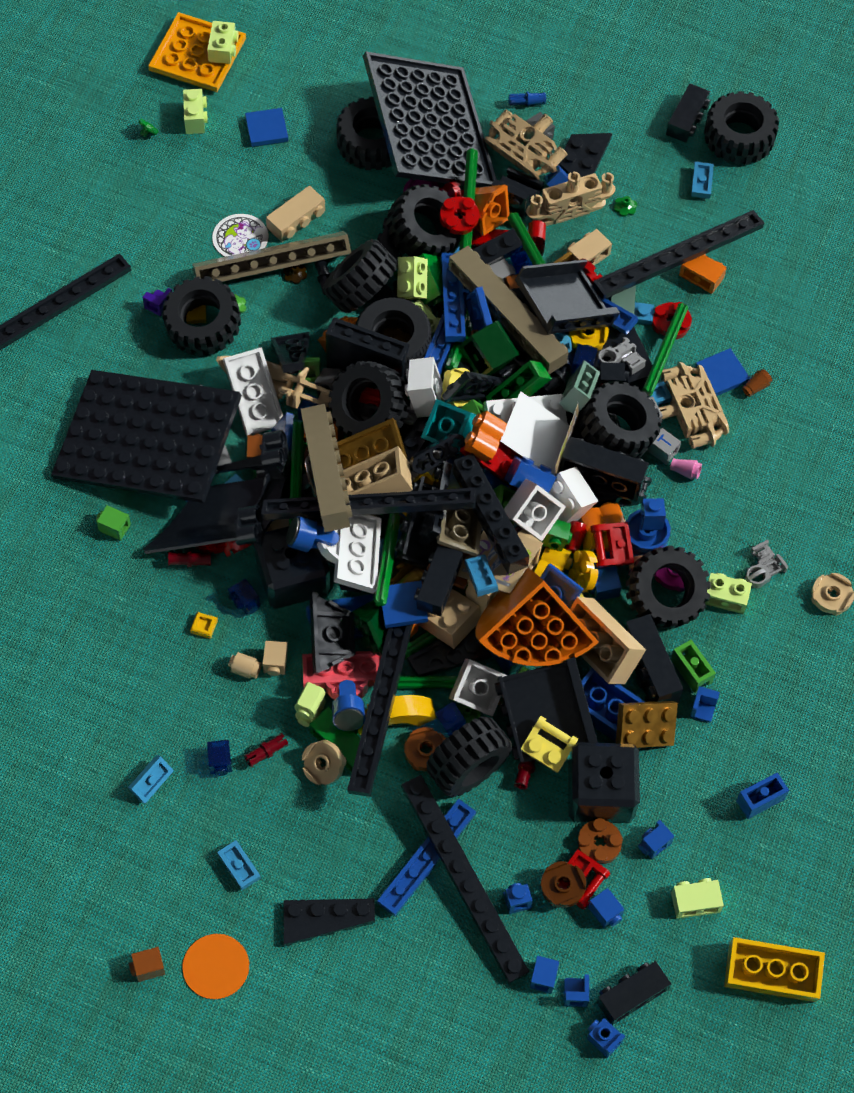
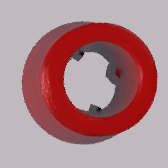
M571 521L570 532L572 533V539L569 545L566 544V549L572 551L571 553H575V551L580 549L587 534V525L578 521Z

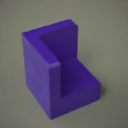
M168 288L165 293L160 290H156L153 294L146 292L143 296L144 308L162 316L164 311L163 303L168 301L166 296L170 291L173 293L172 289Z

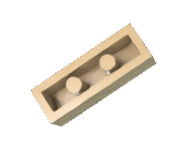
M309 185L266 217L267 229L281 242L293 237L298 230L305 228L313 219L320 217L324 213L325 199Z

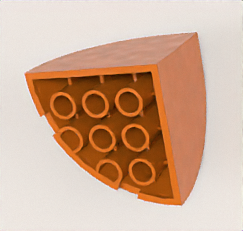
M529 567L525 570L511 593L500 590L482 613L475 632L478 641L488 650L513 663L526 666L560 664L566 659L576 658L599 643L548 584Z

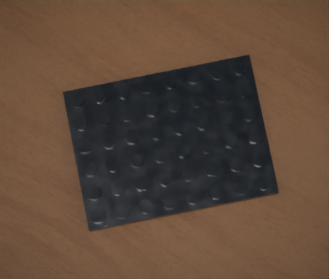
M366 51L363 55V60L395 177L439 183L458 182L464 186L467 150L474 148V150L478 151L476 187L491 186L496 176L464 68Z
M91 370L51 475L54 479L205 503L242 395L239 391Z

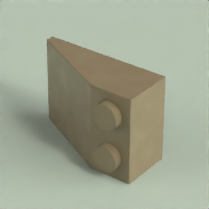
M472 509L445 510L443 520L438 525L442 529L441 534L436 537L437 543L477 557L479 555L482 526Z

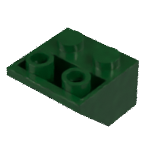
M495 321L471 335L458 346L475 373L490 376L496 374V372L519 355L499 321Z
M372 600L352 611L355 617L353 623L356 629L361 631L363 635L361 641L366 649L369 648L374 655L377 654L381 657L388 628H385L382 605L376 606V602Z

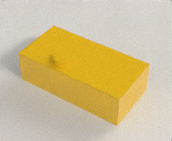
M733 937L729 942L724 987L816 1002L820 999L825 953Z

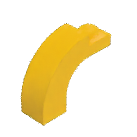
M419 695L395 696L388 725L408 723L420 727L435 720L436 716L432 699ZM367 704V709L365 710V717L367 714L369 704ZM363 726L358 729L359 735L362 734Z

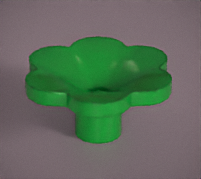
M143 119L138 121L143 127L140 132L142 136L147 137L149 132L157 135L159 132L149 122Z
M629 196L617 198L614 211L619 212L622 217L634 215L637 202Z

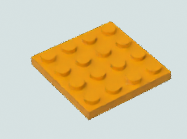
M178 12L148 65L149 71L218 92L246 40V33L238 31V42L234 43L236 45V55L232 57L231 64L209 62L207 49L212 23Z

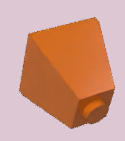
M505 184L480 187L475 190V204L479 209V221L475 228L482 236L508 221L510 214L508 186Z

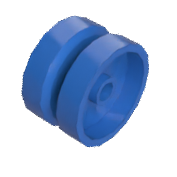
M640 510L630 514L626 522H628L633 557L642 556L656 548L667 546L671 530L667 518H665L663 530H642Z

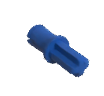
M528 91L521 94H509L508 102L510 105H526L527 107L532 104L545 105L546 94L545 92L529 93Z

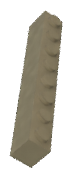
M341 231L193 263L192 266L195 277L200 276V279H204L207 276L211 277L212 281L215 279L227 281L351 254L348 234Z
M466 246L449 257V270L470 292L477 287H483L490 314L499 321L501 326L534 361L542 362L549 374L567 363V347L560 343L554 334H547L537 316L535 317L529 307L518 299L516 293L505 285L503 279L493 272L490 265L485 264L480 259L476 251Z
M325 404L301 409L324 531L329 532L350 527L349 518H352L353 515L351 506L346 505L350 503L348 492L343 491L347 490L345 478L341 477L344 476L340 453L337 450L339 449L337 439L334 437L336 434L332 424L331 411H326Z

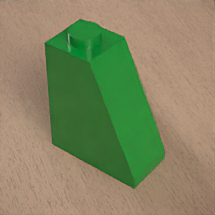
M422 253L418 257L428 259L427 299L420 300L426 305L438 307L443 305L441 257ZM398 271L394 273V276L396 278L398 276Z

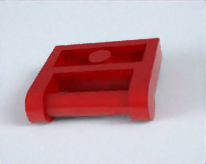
M628 522L590 526L591 533L594 534L598 563H596L597 568L632 565L634 563ZM602 532H607L611 559H606Z
M577 849L568 864L579 867L584 873L585 878L591 870L596 872V876L585 889L584 896L576 904L585 910L589 905V899L602 881L609 877L610 872ZM563 879L558 881L560 882L559 885L557 884L563 890L568 889L567 886H570L569 882H564Z

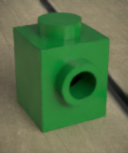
M557 519L541 541L543 546L562 551L566 544L569 545L572 539V533L570 532L571 524Z

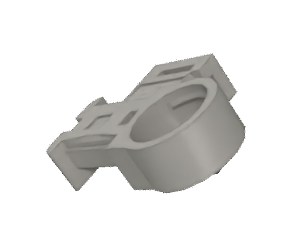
M623 337L622 343L616 347L611 348L609 346L601 350L598 355L599 367L601 362H606L601 358L611 357L607 363H621V360L623 363L626 362V365H629L630 375L644 368L646 360L636 352V345L634 343L630 344V340L627 337Z
M768 540L751 549L750 553L759 560L757 565L751 566L745 576V580L752 583V588H761L770 582L772 576L781 571L786 573L788 565L779 554L775 556L768 546ZM760 574L764 578V580L761 582H755L752 580Z

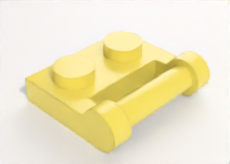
M540 716L522 745L521 751L558 773L578 738L567 735L546 722V718ZM543 729L567 744L565 749H561L538 734L539 730Z

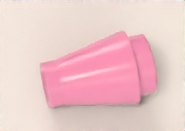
M673 458L670 465V470L691 480L699 478L702 463H698L697 460Z

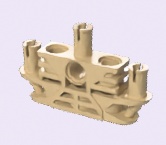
M505 109L495 122L490 121L489 137L484 139L493 150L537 180L540 179L539 175L556 172L558 164L568 155L563 148H557L555 142L543 134L553 123V120L547 114H544L532 126L516 114H512Z
M570 172L567 182L543 189L542 196L536 194L535 200L533 195L526 213L533 221H542L546 226L600 210L606 204L605 199L610 198L615 192V186L613 185L614 175L607 172L605 178L604 173L600 183L595 173L580 177L579 173L573 172L572 175Z
M678 362L677 366L662 370L661 379L666 382V387L672 396L671 405L659 408L663 415L662 419L676 416L685 438H689V444L692 449L708 444L714 447L722 434L727 435L729 433V426L703 366L698 365L697 368H692L691 366H686L683 362Z

